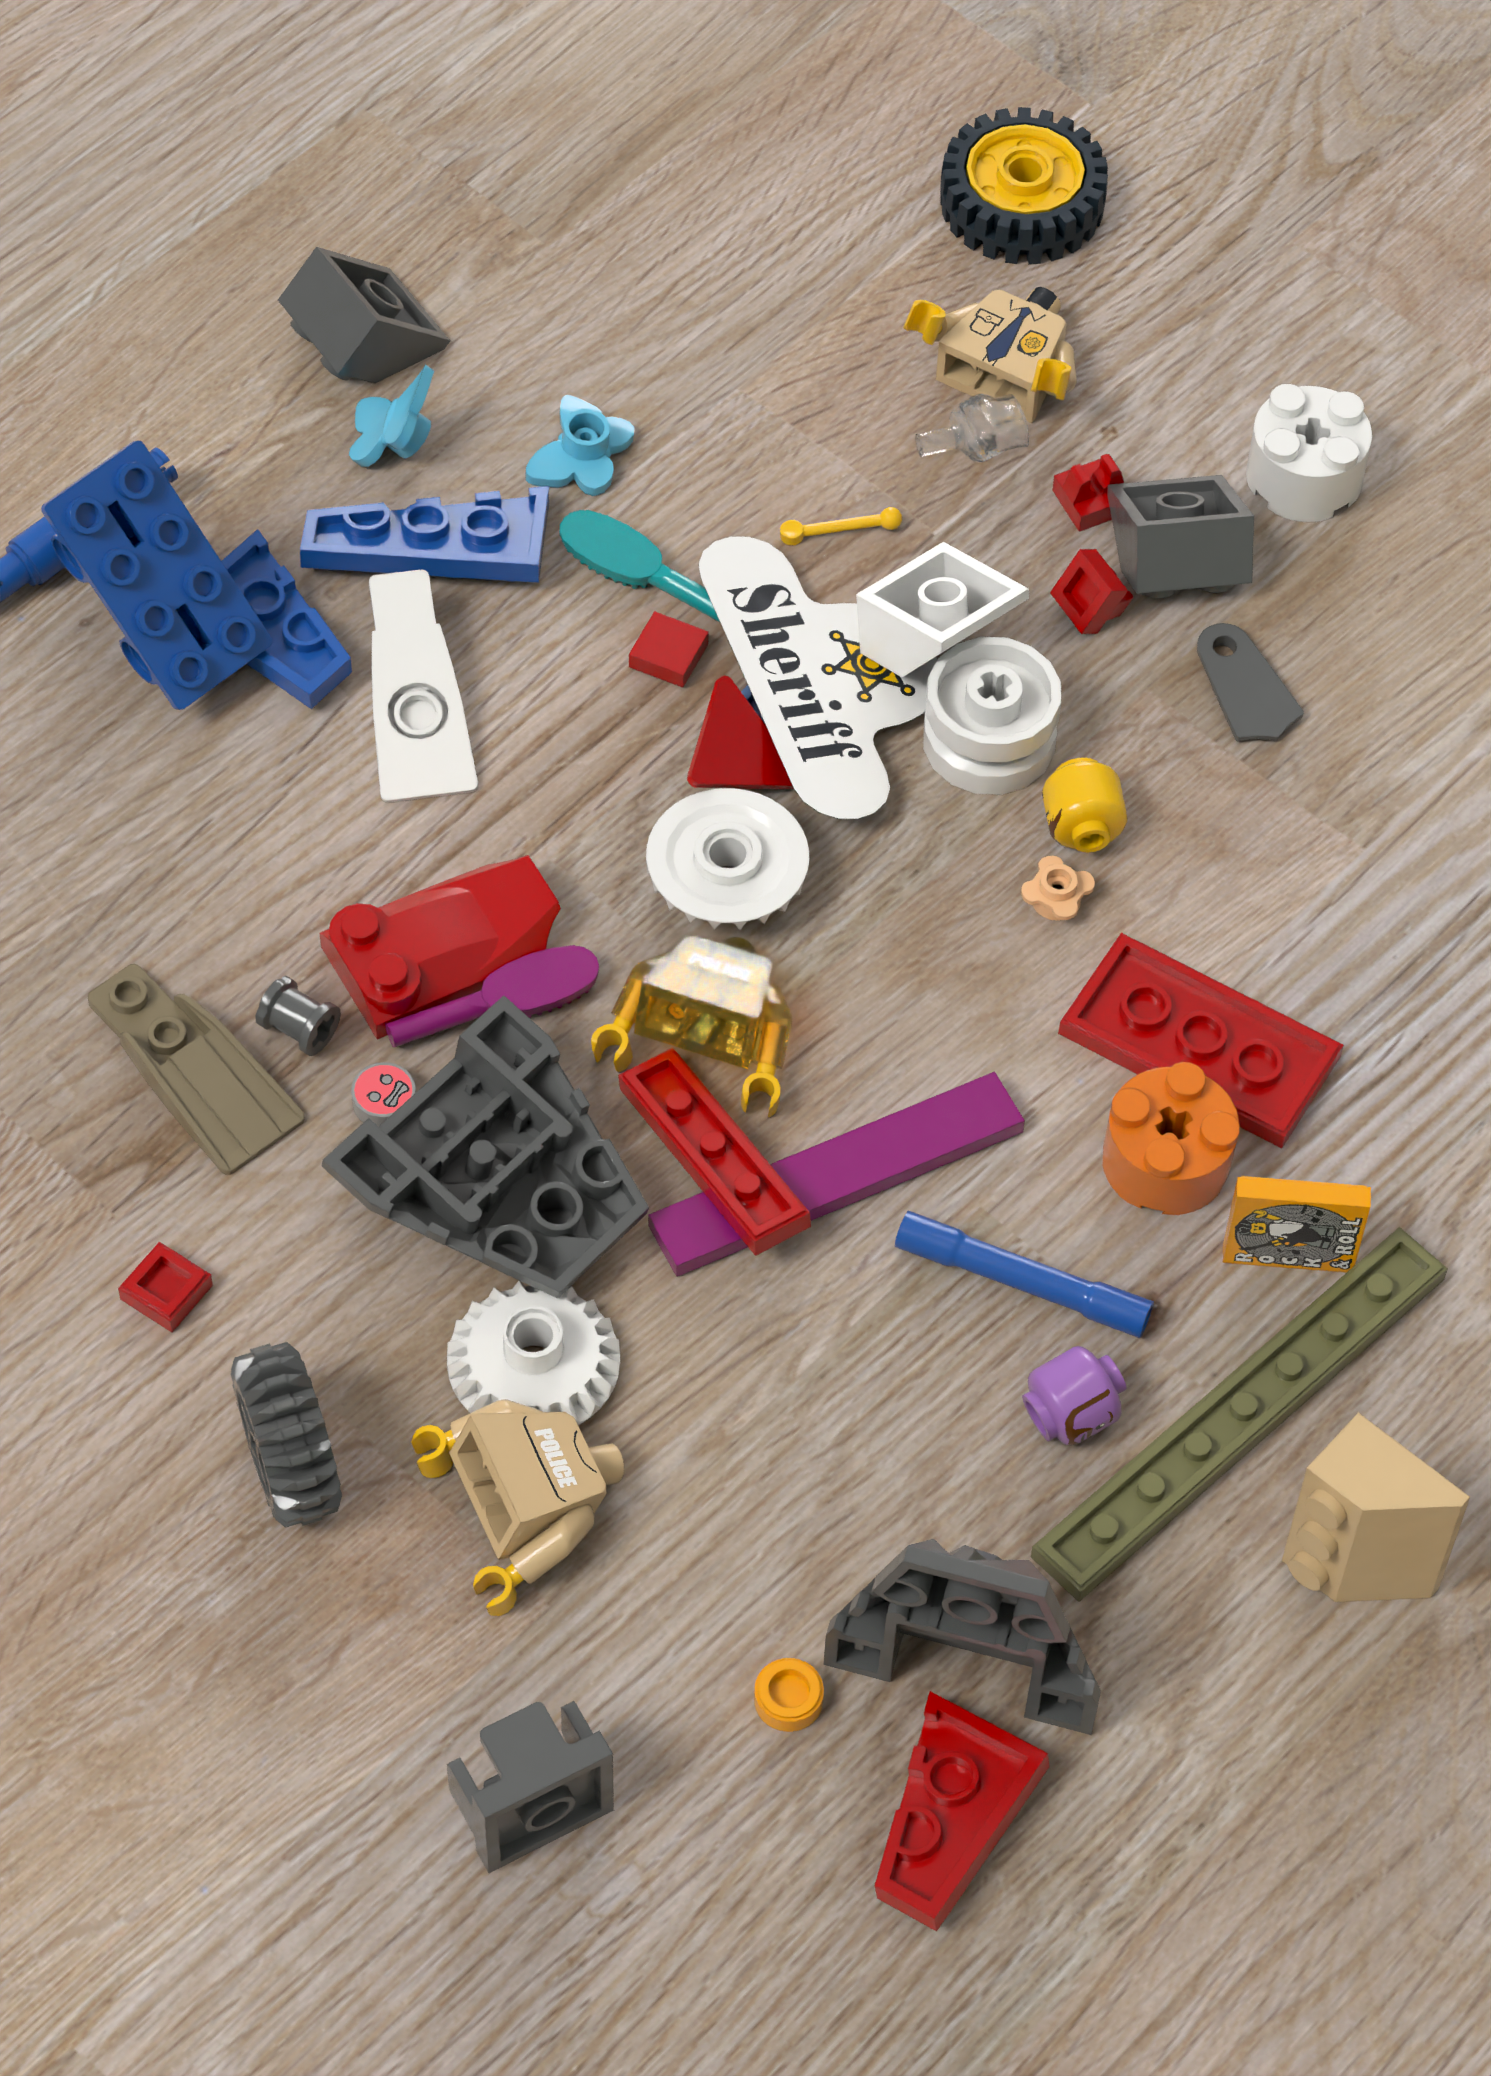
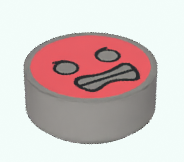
M388 1062L375 1063L362 1069L354 1078L351 1087L352 1105L357 1117L363 1123L370 1118L378 1127L416 1093L415 1082L411 1074L405 1068Z

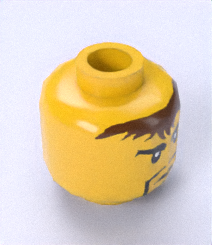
M1091 758L1070 759L1056 768L1055 772L1048 777L1043 786L1042 796L1050 835L1060 845L1086 853L1096 852L1105 848L1123 832L1127 824V812L1119 776L1111 767Z

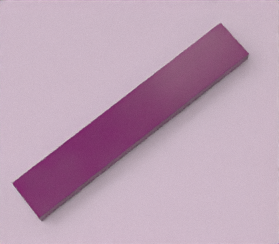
M994 1071L770 1165L808 1209L812 1221L1023 1133L1025 1120ZM704 1192L648 1214V1226L676 1277L748 1248Z

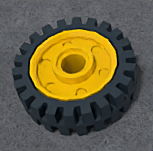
M1018 107L1017 117H1011L1008 108L996 110L994 121H992L985 113L975 118L974 127L967 123L959 129L958 138L952 137L948 144L947 153L945 152L940 183L942 215L945 222H950V231L956 238L964 235V245L973 251L983 244V256L995 260L999 251L1005 252V263L1011 264L1018 263L1019 255H1027L1028 265L1041 264L1043 253L1048 255L1051 262L1063 258L1064 248L1070 253L1076 252L1081 248L1082 241L1089 242L1095 235L1096 226H1100L1108 185L1106 157H1102V148L1098 141L1091 142V133L1084 127L1074 131V121L1065 116L1058 123H1054L1053 112L1042 109L1039 117L1033 118L1031 117V108Z

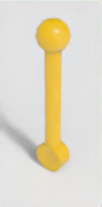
M887 507L877 515L802 525L796 520H788L782 523L780 527V538L787 545H797L806 536L882 526L887 530H894L901 525L902 514L895 507Z

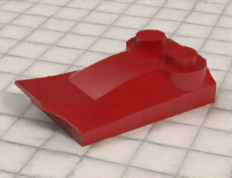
M525 855L504 862L487 864L381 907L361 903L346 906L335 914L330 922L329 929L319 933L321 948L378 1040L388 1035L385 1026L387 1023L481 991L483 982L489 974L509 962L528 954L545 950L551 927L561 908L557 898L530 856Z

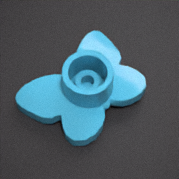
M425 364L415 380L393 402L382 397H368L361 399L357 403L355 427L362 435L350 447L349 456L361 467H369L381 457L386 447L404 459L411 457L420 449L431 428V421L419 412L428 393L434 374L433 369Z
M565 395L561 400L559 412L563 433L558 436L557 441L543 446L531 457L526 467V481L534 486L559 488L575 480L577 486L585 494L591 496L602 494L609 488L613 478L614 467L610 456L611 454L624 451L631 445L635 427L630 421L625 419L605 417L596 406L582 399Z

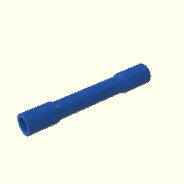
M909 1210L906 1212L896 1236V1248L944 1266L962 1268L1080 1312L1089 1320L1137 1338L1142 1337L1154 1306V1301L1103 1282L1085 1280L972 1238L960 1229Z

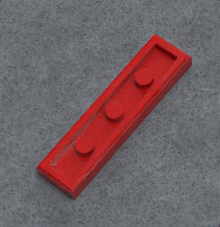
M673 1047L618 1075L619 1087L622 1093L755 1256L811 1227L808 1209Z

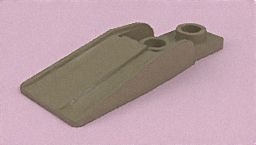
M128 965L88 993L90 1008L120 1038L121 1046L158 1098L223 1174H233L304 1123L303 1110L220 1020L185 994H177L174 996L173 1001L139 965Z

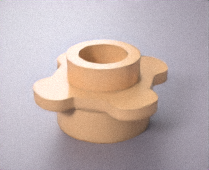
M1046 856L1039 861V871L1034 879L1022 885L1021 896L1026 903L1033 905L1036 912L1044 918L1055 921L1072 919L1077 915L1083 895L1093 892L1094 878L1087 871L1077 872L1071 867L1063 864L1062 859L1057 856ZM1061 885L1064 889H1055L1053 886Z

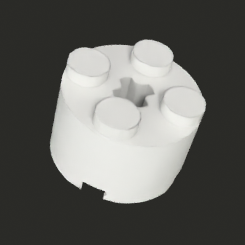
M1282 384L1272 390L1270 398L1261 406L1256 415L1246 468L1249 488L1254 495L1257 490L1268 501L1267 508L1286 519L1300 522H1317L1333 517L1334 510L1343 507L1347 503L1349 508L1357 500L1361 492L1372 440L1371 425L1363 411L1364 404L1360 397L1346 391L1337 392L1317 386L1297 387L1292 384Z

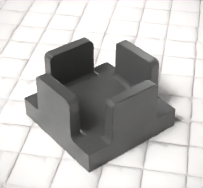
M575 1701L561 1707V1731L563 1737L546 1707L541 1702H535L484 1727L480 1731V1742L498 1774L487 1779L484 1782V1788L478 1790L460 1757L447 1763L449 1790L473 1832L476 1851L488 1873L614 1811L613 1753L600 1730L595 1733L592 1732Z

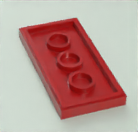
M1120 933L1060 1021L1058 1034L1137 1075L1155 1068L1172 1067L1180 1062H1189L1199 1066L1205 1076L1215 1081L1229 1095L1236 1108L1240 1127L1281 1149L1339 1061L1344 1046L1123 933Z

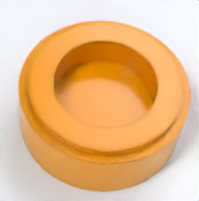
M782 1658L769 1663L759 1673L755 1682L754 1705L759 1717L768 1726L785 1732L799 1731L810 1726L818 1718L822 1710L824 1697L823 1681L816 1669L807 1662L795 1658Z

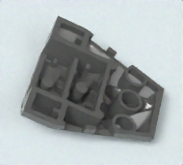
M504 995L459 1035L455 1057L379 1127L368 1118L322 1161V1167L370 1211L425 1235L440 1244L459 1251L555 1298H559L632 1229L647 1214L649 1209L647 1202L611 1140L602 1139L587 1112L590 1104L580 1088L573 1089L558 1063L561 1054L551 1037Z
M935 1539L911 1544L899 1553L830 1620L825 1638L823 1665L890 1682L903 1634L1033 1667L1024 1718L1089 1735L1092 1734L1101 1690L1049 1581L1030 1560H1002L997 1555L966 1545L948 1553Z

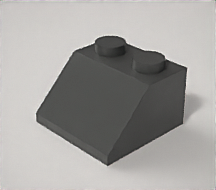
M316 247L278 299L279 303L292 317L290 324L294 331L315 345L323 355L320 359L322 365L331 374L345 381L352 377L375 384L444 350L451 341L390 268L320 247Z
M1223 475L1108 485V501L1121 572L1136 594L1141 593L1151 598H1165L1175 594L1176 590L1199 588L1206 592L1220 593L1231 590L1233 585L1252 583L1254 515Z

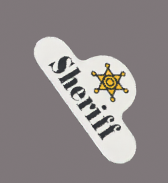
M732 536L713 542L703 551L698 564L701 580L793 788L804 803L817 812L833 818L860 819L874 814L886 803L890 790L887 772L874 746V735L881 729L906 723L925 712L928 676L937 661V657H934L904 677H900L860 653L857 604H820L809 599L804 593L790 562L782 552L767 542L751 537Z

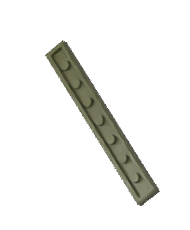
M1398 1227L1033 1545L1031 1558L1080 1602L1444 1281L1448 1268L1402 1228Z

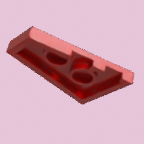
M930 1691L924 1709L925 1720L918 1745L914 1746L909 1762V1777L901 1805L895 1811L874 1886L877 1899L937 1932L1050 1765L1048 1753Z

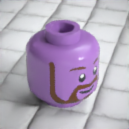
M1076 1346L1034 1369L1028 1377L1029 1392L1022 1395V1399L1033 1423L1047 1441L1057 1438L1065 1445L1073 1446L1120 1419L1122 1412L1118 1394L1125 1391L1127 1387L1118 1367L1108 1355L1097 1359L1086 1348Z

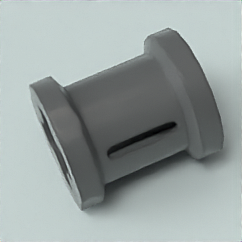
M283 976L281 979L275 980L266 990L260 1000L255 1019L256 1023L264 1029L269 1030L275 1027L298 1041L299 1049L309 1056H314L322 1051L331 1040L338 1027L341 1011L339 1007L331 1002L320 1004L298 990L296 981L288 976Z

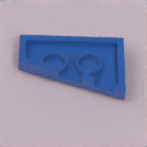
M257 529L222 560L229 574L273 639L272 645L249 661L247 665L312 709L352 673L351 657L315 608H310L296 589L294 578L284 565L280 567L269 551L268 542Z

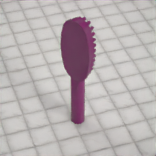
M576 945L554 947L528 954L505 964L489 974L483 982L481 991L387 1023L385 1026L389 1040L395 1048L477 1019L503 995L529 1018L533 1014L542 1015L544 1011L551 1012L553 1008H561L563 1004H570L572 1000L579 999L582 994L589 992L598 977V959L592 951Z

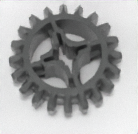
M284 1342L271 1346L270 1343L250 1349L248 1354L235 1357L231 1367V1378L237 1400L236 1404L241 1416L248 1447L273 1517L286 1528L299 1523L302 1526L323 1520L322 1516L338 1512L342 1493L340 1490L341 1483L337 1474V1465L318 1398H316L311 1378L307 1374L305 1363L302 1361L300 1353L288 1342Z

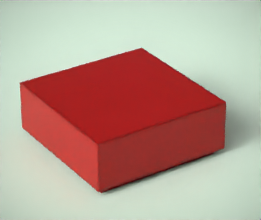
M654 611L629 653V667L684 687L708 646L709 631Z
M159 1241L120 1285L118 1291L120 1300L172 1333L211 1289L213 1282L210 1273Z

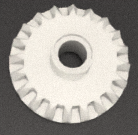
M735 788L711 789L685 797L666 810L658 819L647 843V873L650 874L654 892L661 893L667 902L669 910L678 908L685 913L690 923L698 918L708 921L714 930L721 923H734L741 930L745 923L751 920L758 919L765 924L771 913L776 910L785 912L792 897L800 895L804 879L808 875L809 847L804 831L798 821L788 810L774 800L748 790ZM723 866H731V867H733V868H722V867H723Z
M518 1281L512 1289L500 1292L493 1288L488 1298L480 1303L472 1301L464 1318L456 1320L454 1332L447 1347L449 1381L457 1398L470 1413L495 1401L507 1399L543 1412H566L573 1416L577 1424L580 1425L600 1410L609 1399L619 1376V1339H616L610 1318H604L598 1311L594 1299L585 1301L578 1297L572 1286L559 1298H555L532 1286H525L521 1281ZM528 1346H540L545 1348L544 1350L538 1352H527L522 1350L524 1347Z

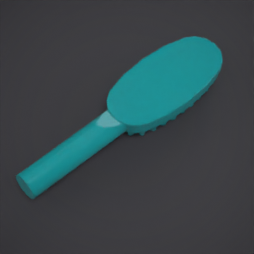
M591 510L574 511L563 518L559 531L562 542L567 552H571L575 559L580 560L581 564L588 565L589 570L594 569L597 574L602 573L605 579L612 578L615 583L621 581L623 586L630 584L633 589H637L638 585L646 588L647 584L650 583L720 622L705 587L662 564V554L659 548L640 532L608 515Z

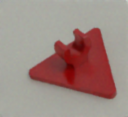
M721 676L715 681L688 771V783L694 788L795 790L766 725L729 676Z

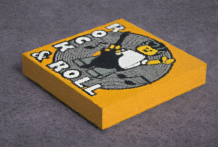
M1249 1176L1237 1177L1223 1241V1263L1347 1273L1356 1264L1371 1208V1187Z

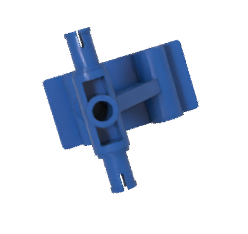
M133 441L44 503L41 507L44 517L8 542L9 545L5 548L7 554L0 558V603L27 583L32 586L36 584L42 585L66 568L78 581L90 583L125 635L119 641L120 647L133 669L147 683L157 684L174 709L183 710L269 648L273 643V639L171 486L170 482L172 483L178 479L174 465L167 469L164 466L161 467L170 459L159 448L155 447L149 452L142 441Z

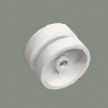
M978 637L958 643L940 656L928 676L924 718L923 750L932 768L951 785L975 794L1003 795L1026 788L1043 775L1055 753L1057 723L1059 722L1061 707V681L1051 662L1032 646L1006 637Z

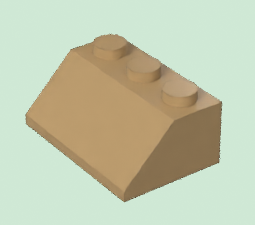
M1358 1412L1307 1467L1282 1561L1288 1565L1289 1571L1300 1584L1313 1591L1320 1590L1334 1602L1431 1598L1440 1587L1470 1496Z

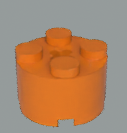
M1189 1062L1176 1063L1172 1067L1147 1070L1131 1078L1121 1087L1112 1100L1103 1144L1102 1166L1111 1187L1129 1204L1141 1209L1144 1206L1163 1211L1162 1214L1167 1215L1187 1214L1208 1205L1219 1195L1228 1178L1239 1136L1238 1114L1231 1098L1221 1086L1205 1076L1199 1066Z

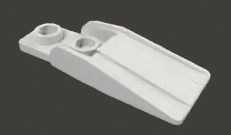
M412 570L373 575L369 579L375 631H372V699L381 799L389 803L474 792L478 788V780L462 699L440 623L436 624L429 574L425 570Z

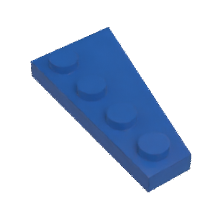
M549 486L528 488L529 497L501 499L500 491L475 493V502L441 505L440 497L416 499V503L406 509L391 511L384 502L307 510L300 546L301 568L378 573L425 570L429 576L539 583L549 510Z

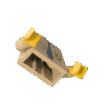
M1034 288L1025 300L1003 290H994L980 303L975 302L949 313H945L941 307L932 302L915 300L903 326L907 331L913 330L922 333V340L928 345L939 342L936 371L937 381L1031 424L1035 420L1047 393L1056 396V399L1064 400L1065 394L1071 392L1077 383L1074 349L1065 341L1067 323L1063 317L1057 315L1060 311L1061 303L1058 297L1047 288Z
M507 1399L495 1401L451 1422V1430L445 1433L437 1426H422L415 1431L411 1441L416 1454L437 1449L435 1452L423 1455L418 1459L417 1465L423 1476L428 1478L440 1477L446 1474L454 1463L498 1560L510 1557L512 1564L505 1569L498 1566H487L482 1568L474 1578L473 1589L476 1595L481 1594L493 1584L505 1586L503 1593L492 1599L486 1606L491 1616L504 1615L514 1607L517 1598L515 1587L525 1580L527 1583L532 1584L572 1552L593 1528L594 1513L607 1494L606 1485L619 1483L624 1474L623 1458L618 1447L613 1443L588 1447L575 1418L566 1412H543Z

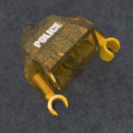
M698 936L686 937L672 952H665L638 962L632 968L611 1011V1014L615 1016L613 1024H606L597 1028L592 1035L591 1045L596 1062L600 1061L603 1051L607 1047L618 1045L620 1047L616 1051L613 1061L617 1072L627 1069L633 1059V1051L628 1034L634 1025V1034L748 1070L751 1062L757 1064L756 1073L751 1074L744 1081L741 1107L746 1113L749 1095L756 1091H763L771 1097L768 1117L773 1116L779 1106L781 1087L774 1076L776 1069L783 1068L792 1028V1014L783 992L779 986L769 982L773 964L768 958L756 955L754 946L744 938L730 937L721 944Z

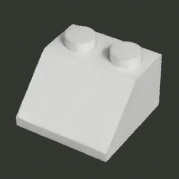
M942 542L856 594L860 653L900 677H904L1028 600L1029 589L949 544Z

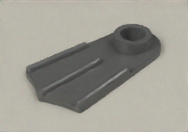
M1218 623L1202 631L1197 642V653L1237 742L1251 739L1278 741L1291 725L1303 717V709L1246 632L1241 628L1228 623ZM1226 646L1233 651V654L1222 656L1216 653L1214 648Z

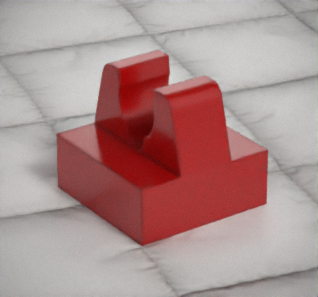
M1104 454L1098 460L1084 465L1079 463L1071 467L1070 470L1054 475L1052 491L1080 532L1112 520L1108 501V485L1124 483L1122 472L1111 455Z
M1080 549L1050 592L1081 634H1098L1106 621L1122 615L1134 597L1097 549Z

